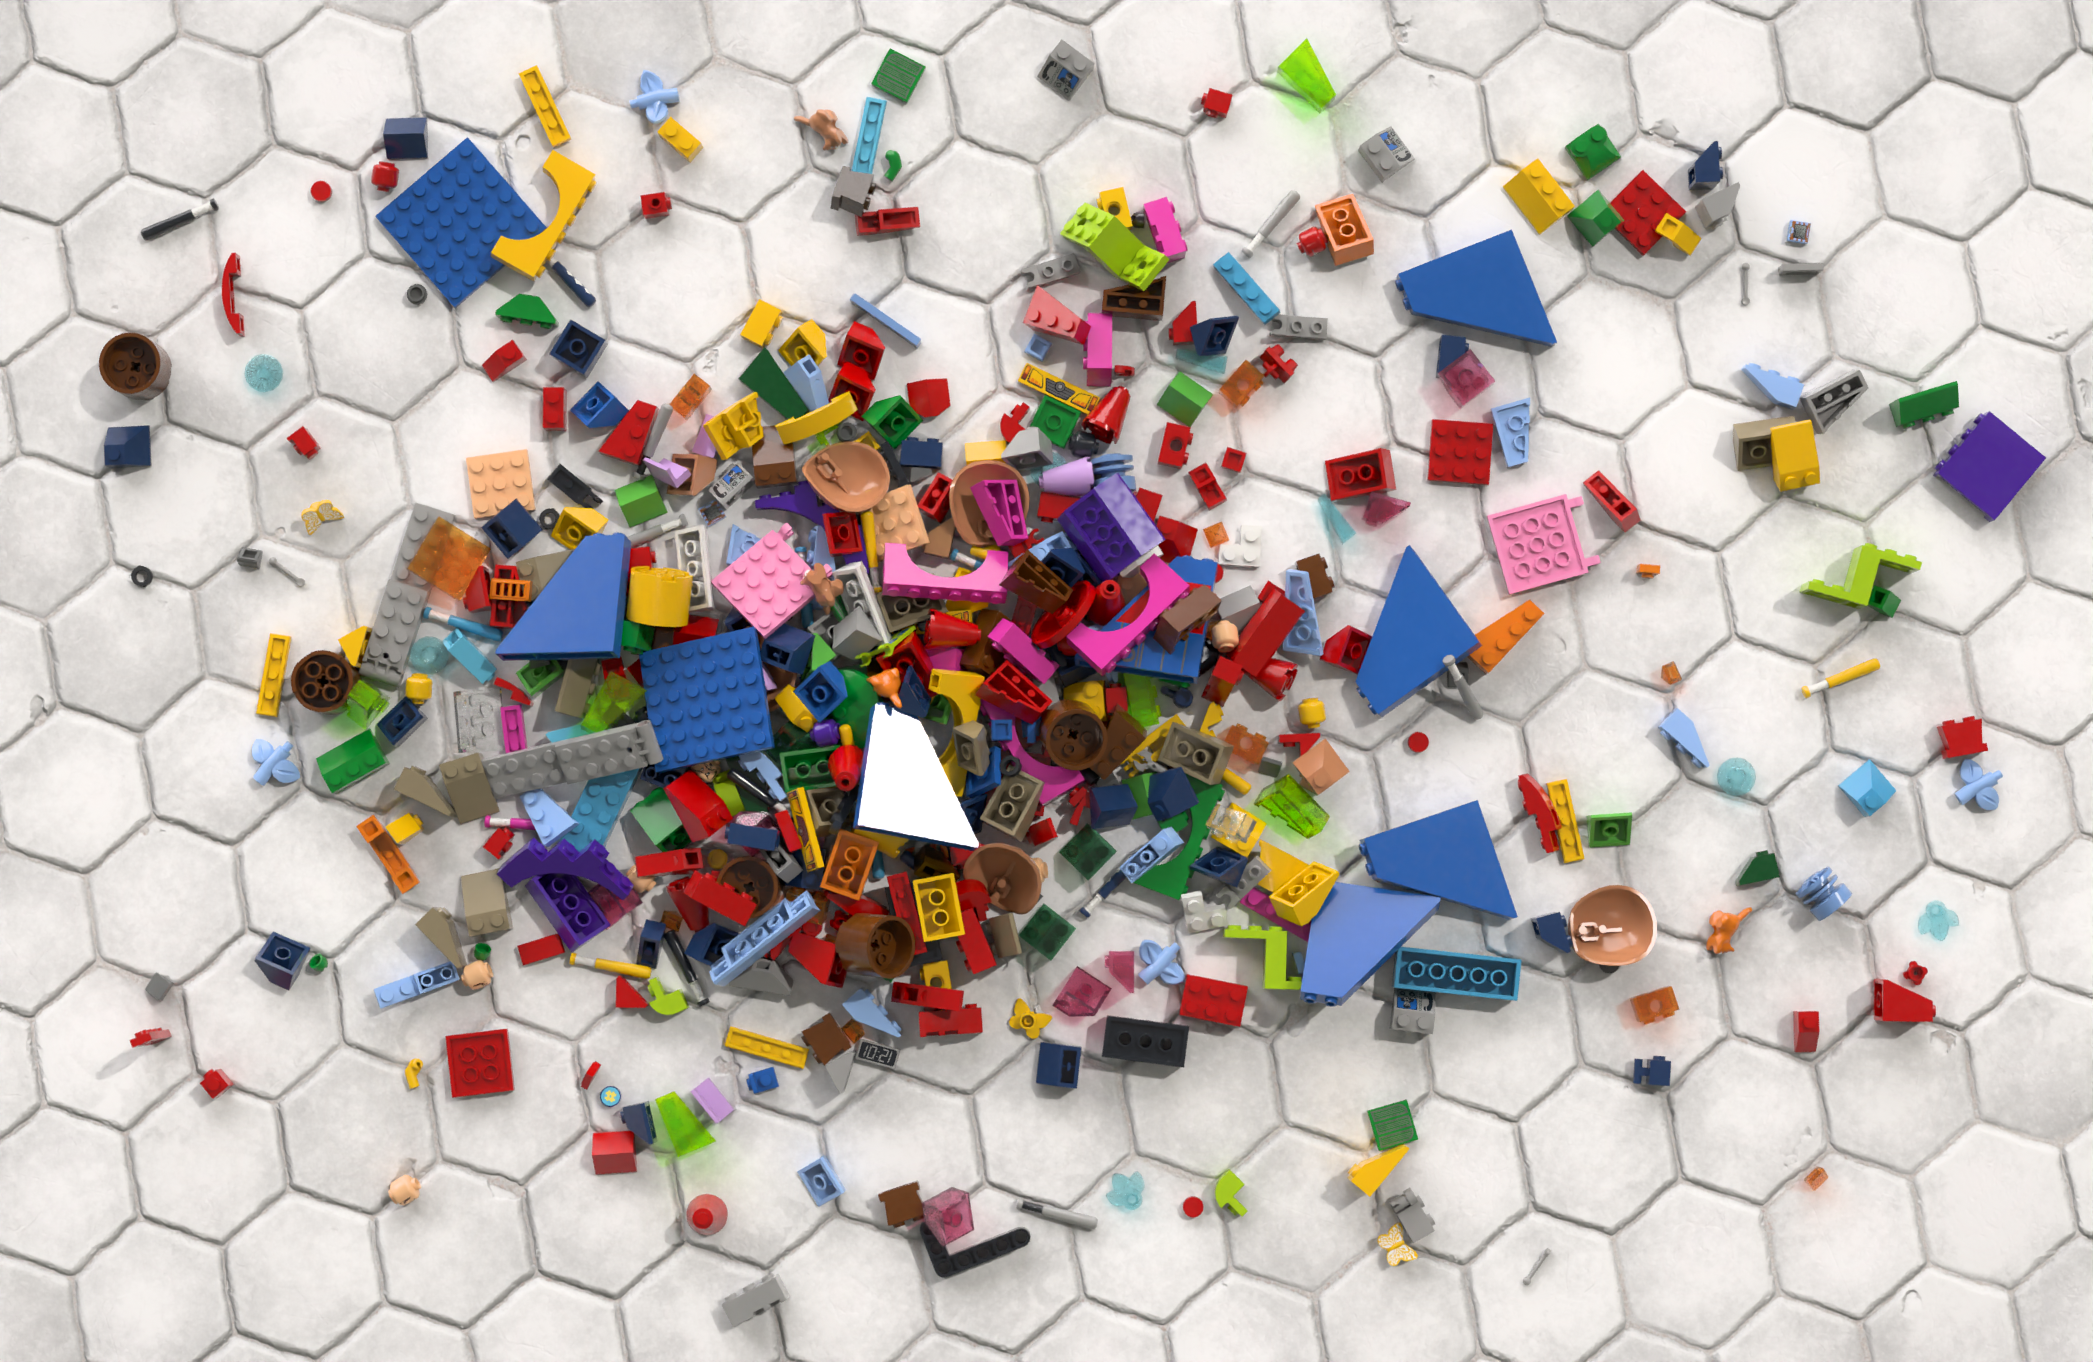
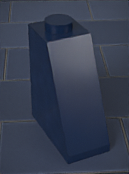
M730 823V827H726L724 839H728L727 843L732 845L778 852L781 831Z

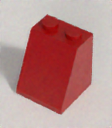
M794 931L793 936L789 940L788 952L821 984L843 988L847 971L842 967L843 964L839 953L835 950V943Z
M1874 979V1020L1933 1022V1017L1936 1016V1006L1933 1005L1932 1000L1889 980Z

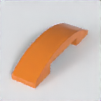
M375 815L370 816L356 826L391 874V878L402 894L420 883L410 864Z

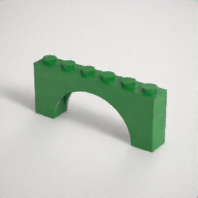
M1186 773L1185 775L1199 800L1197 805L1189 808L1192 817V829L1189 840L1178 856L1165 864L1156 865L1134 882V884L1176 900H1180L1181 894L1187 893L1189 886L1185 884L1188 878L1192 879L1195 872L1190 869V865L1194 863L1195 858L1199 859L1203 851V848L1200 847L1202 839L1207 840L1210 832L1207 826L1210 820L1214 821L1218 811L1215 809L1217 801L1221 802L1225 790H1222V784L1210 785Z

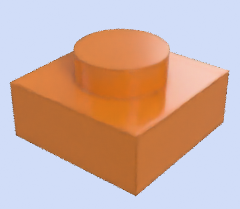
M1638 564L1636 574H1642V578H1654V575L1660 574V565Z

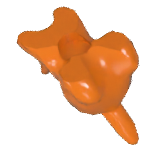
M897 668L887 669L866 679L874 686L875 692L880 697H889L897 708L902 707L901 700L897 694L901 686L900 674Z
M1752 908L1743 909L1738 915L1723 913L1720 910L1714 912L1709 919L1714 932L1707 940V950L1711 951L1714 949V953L1720 955L1730 951L1734 952V948L1730 945L1731 937L1737 931L1740 922L1752 911Z

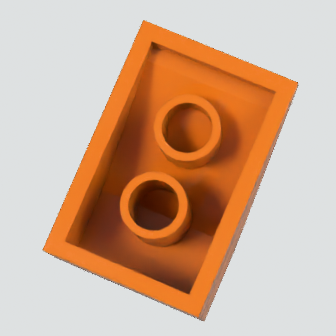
M1353 194L1315 205L1322 231L1328 241L1327 247L1335 266L1374 254V239Z
M840 828L820 887L859 901L863 894L879 842Z

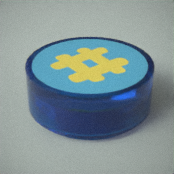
M615 1086L605 1087L600 1094L601 1102L608 1107L616 1106L622 1097L620 1090Z

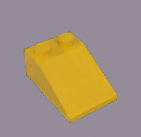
M1805 420L1770 428L1773 480L1780 492L1819 484L1820 467L1812 421Z
M1313 861L1269 896L1277 916L1301 927L1309 923L1319 912L1340 875L1339 872Z
M1401 1144L1366 1159L1358 1165L1355 1163L1348 1171V1174H1350L1348 1179L1371 1197L1408 1152L1409 1148Z

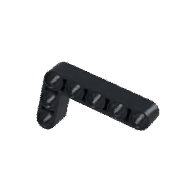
M925 1219L920 1225V1234L934 1270L938 1276L943 1278L1028 1245L1031 1237L1027 1228L1017 1227L950 1254L939 1225L934 1219ZM926 1223L934 1225L935 1231L932 1234H927L924 1231L923 1227ZM1020 1231L1025 1232L1027 1235L1026 1241L1018 1242L1015 1238L1016 1233ZM999 1239H1004L1007 1241L1008 1246L1006 1249L1000 1250L997 1248L996 1242ZM937 1242L942 1245L943 1249L940 1253H934L931 1250L933 1243ZM979 1247H986L989 1254L986 1257H980L977 1254V1249ZM962 1254L969 1257V1263L966 1265H961L958 1262V1257ZM941 1262H947L950 1265V1270L943 1273L939 1270L938 1265Z

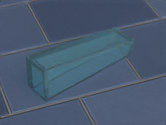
M1177 349L1176 359L1225 374L1227 356L1209 355L1200 357L1195 351Z
M1324 493L1318 498V502L1343 545L1356 532Z

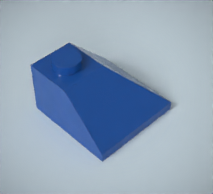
M599 381L570 409L588 428L616 426L629 411Z

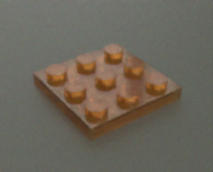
M438 516L406 569L457 601H460L478 566L482 565L491 548Z

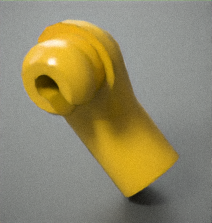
M997 545L985 548L972 546L970 554L985 560L988 550L1001 551V549Z
M417 1058L412 1059L405 1069V1076L410 1089L420 1086L417 1075L423 1067V1062Z

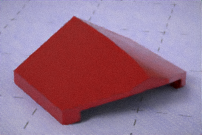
M947 378L925 379L907 383L909 405L918 415L925 418L935 417L951 406Z

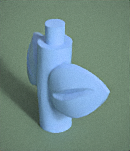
M644 70L640 80V88L644 94L637 96L635 100H630L631 109L637 107L640 110L646 109L647 119L653 124H659L668 116L669 111L666 104L680 102L677 88L663 89L662 80L656 74Z
M256 739L252 747V756L257 763L262 765L253 778L263 786H265L272 774L282 783L298 780L300 773L297 767L291 761L286 760L291 755L289 751L293 745L287 741L283 746L279 745L274 751L273 746L269 742Z
M1966 758L1960 767V777L1967 785L1955 793L1956 798L1961 805H1964L1975 797V801L1980 808L1985 810L1997 809L1999 796L1993 786L1998 784L1997 780L2003 777L2002 773L1998 770L1993 774L1988 772L1983 775V769L1975 761Z
M1152 940L1142 941L1139 948V956L1148 966L1138 975L1147 985L1158 976L1166 984H1182L1185 982L1184 972L1177 963L1172 962L1177 955L1175 953L1180 947L1174 942L1170 947L1166 946L1162 950L1160 945Z

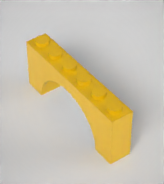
M552 150L543 165V172L553 180L560 196L559 209L553 222L542 233L529 239L513 240L500 236L491 251L493 259L532 281H535L537 277L541 278L546 269L544 264L547 260L551 261L556 252L554 250L556 244L562 243L566 236L565 229L567 226L571 227L577 217L574 214L578 208L580 210L583 208L587 200L585 198L588 191L592 192L597 184L594 173Z
M932 669L929 689L944 695L948 700L953 712V727L972 720L977 722L981 698L975 696V694L984 683L985 677L975 672ZM952 732L950 742L938 760L955 795L962 797L966 786L967 770L958 766Z

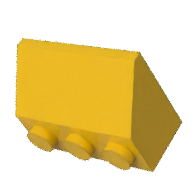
M1538 158L1503 186L1504 190L1539 235L1575 207Z
M954 873L913 880L924 942L964 935L965 931Z

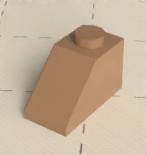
M950 518L928 533L930 543L921 547L925 549L924 553L926 555L949 559L956 529L953 518Z

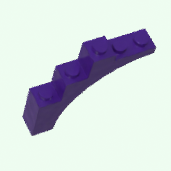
M807 480L800 481L798 485L794 486L795 494H791V491L781 492L778 497L771 498V495L759 496V500H755L757 510L788 511L822 526L824 531L825 526L822 514L840 512L831 508L825 502L819 507L817 494ZM858 525L863 551L843 555L846 565L862 561L867 570V575H870L862 525Z
M533 837L506 860L497 872V875L511 888L522 880L536 875L563 873L580 876L602 885L622 900L629 895L634 886L627 877L606 859L609 852L595 839L579 852L565 838L548 851L542 843Z

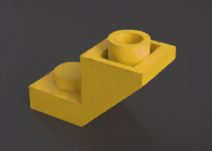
M1667 213L1655 230L1656 233L1673 242L1674 247L1689 256L1692 255L1702 239L1684 223Z
M1214 702L1209 704L1199 730L1200 732L1216 737L1214 731H1209L1208 727L1222 721L1221 716H1224L1219 704L1215 705Z

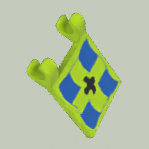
M913 625L892 634L889 643L875 646L868 653L864 652L856 655V660L862 659L860 667L869 665L871 657L885 651L883 658L891 656L894 647L916 629Z

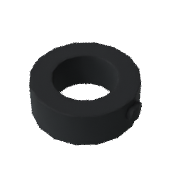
M548 508L541 512L539 520L546 530L554 529L560 515L554 508ZM552 513L555 515V522L550 525L546 524L545 516Z
M139 565L132 571L131 579L135 585L147 587L152 582L153 574L149 568ZM140 571L147 573V578L143 582L137 580V574Z
M1006 756L1000 763L1001 773L1007 777L1017 776L1022 768L1020 759L1014 756ZM1012 761L1015 762L1014 770L1007 771V764Z

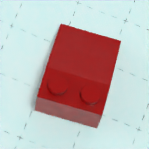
M1378 448L1325 461L1331 501L1376 495L1396 490L1390 450Z
M915 632L909 634L894 647L891 656L883 658L885 651L878 654L876 660L883 671L893 668L898 669L901 680L898 694L900 693L907 668L912 665L929 696L932 698L938 695V693L929 689L931 673L934 667L927 651L924 649V645Z
M691 769L663 788L692 842L710 837L733 819L724 800Z

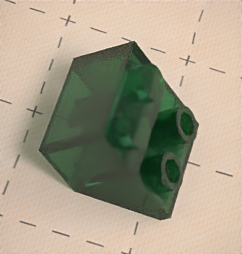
M789 721L773 736L775 748L765 751L776 763L781 764L780 752L816 748L819 746H817L815 741L811 740L810 730L806 732Z
M1088 823L1059 851L1087 881L1117 852L1095 829H1091Z
M1043 903L1019 936L1051 961L1076 928Z

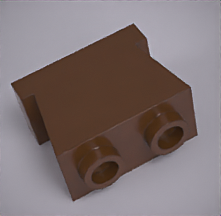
M830 1012L822 1017L823 1022L801 1031L803 1033V1036H801L803 1042L807 1047L811 1045L815 1051L812 1054L818 1064L823 1063L824 1066L842 1049L847 1051L853 1047Z
M918 1180L878 1194L880 1203L885 1202L888 1226L893 1225L894 1228L905 1225L906 1220L913 1219V1222L925 1218L924 1214H927L928 1210L917 1191L920 1190Z

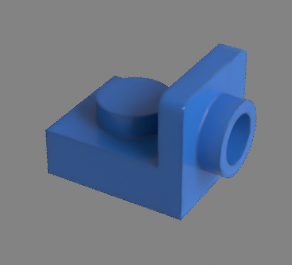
M774 1067L748 1074L749 1078L746 1079L749 1091L753 1090L754 1094L779 1087Z

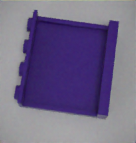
M1988 411L1984 414L1980 413L1974 419L1975 425L1971 430L1968 428L1960 437L1963 440L1958 445L1954 444L1947 452L1949 457L1945 461L1942 459L1934 469L1937 471L1933 476H1939L1983 512L1985 514L1984 518L1987 521L1992 522L2010 503L2046 457L1993 413Z

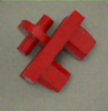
M1279 344L1272 348L1269 346L1259 358L1264 362L1262 366L1267 370L1263 376L1267 378L1271 375L1275 380L1279 378L1285 384L1294 374L1298 364L1291 358L1287 362L1280 358L1285 352Z

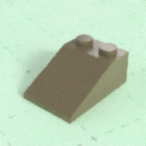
M575 549L516 562L519 579L533 581L530 603L536 600ZM521 585L522 592H524V585Z
M1172 722L1158 760L1174 768L1182 767L1184 773L1210 785L1220 784L1234 746L1211 735Z
M479 752L439 765L460 824L500 812L481 762L484 759L483 755Z
M1009 765L1007 771H1012L1015 767ZM1020 771L1015 777L1004 775L1001 779V785L996 788L980 819L992 828L1022 842L1032 823L1045 783L1023 771Z
M411 766V768L404 767L394 790L447 816H457L454 808L432 779L425 775V770L416 766Z
M500 868L461 876L469 937L513 928L505 883L497 875Z
M432 907L415 925L457 969H463L467 962L454 921L451 919L452 914L445 907Z
M1013 912L989 918V923H986L988 935H993L994 943H991L993 955L1003 958L1021 954L1022 948Z

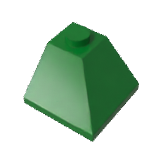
M1599 189L1567 215L1592 247L1625 221Z
M900 395L876 401L862 415L864 420L886 442H889L894 449L923 421Z

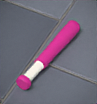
M489 815L485 816V828L505 826L510 827V829L536 831L531 819L491 818Z

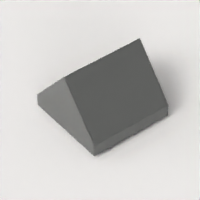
M243 547L237 557V562L240 566L260 569L263 551Z

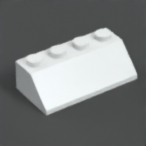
M704 525L675 531L678 569L689 572V575L693 576L689 612L714 610L707 528Z
M863 562L849 563L832 572L834 579H839L843 583L844 592L841 594L848 615L860 606L883 639L876 646L889 643L891 635Z

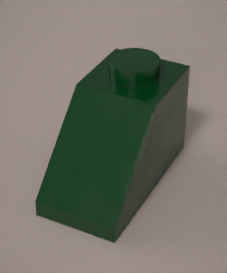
M1768 850L1755 852L1756 856L1750 857L1736 879V886L1780 877L1775 853H1768Z

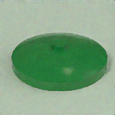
M841 669L838 671L844 677L848 697L825 719H833L840 726L844 724L850 725L855 746L863 749L865 748L870 708L878 702H883V698L875 692L874 686L866 680L869 678L868 676L857 670ZM839 739L836 745L841 744L842 746L841 739Z

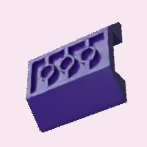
M1119 473L1114 474L1094 487L1067 508L1057 519L1102 583L1106 580L1115 579L1129 565L1166 540Z

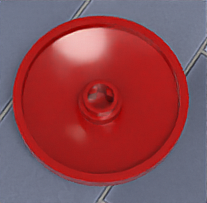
M1085 580L1075 583L1071 587L1073 592L1060 608L1053 614L1047 611L1042 613L1031 634L1032 642L1038 648L1045 649L1058 643L1081 622L1095 599L1096 589L1091 583Z

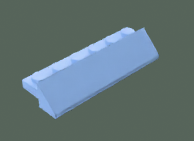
M806 890L791 903L784 898L722 947L724 956L710 966L712 970L709 973L713 983L719 986H726L821 910L815 905L812 895Z

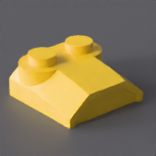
M1105 680L1078 682L1064 688V699L1086 703L1095 711L1102 722L1108 721Z

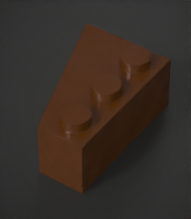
M980 610L975 623L978 625V629H981L980 642L976 641V645L966 646L959 663L968 671L984 676V682L1005 662L1003 652L1000 653L992 647L993 642L987 637L1002 618L1011 622V619L999 610Z
M1118 703L1106 726L1108 737L1106 750L1100 760L1090 767L1103 780L1147 737V730Z

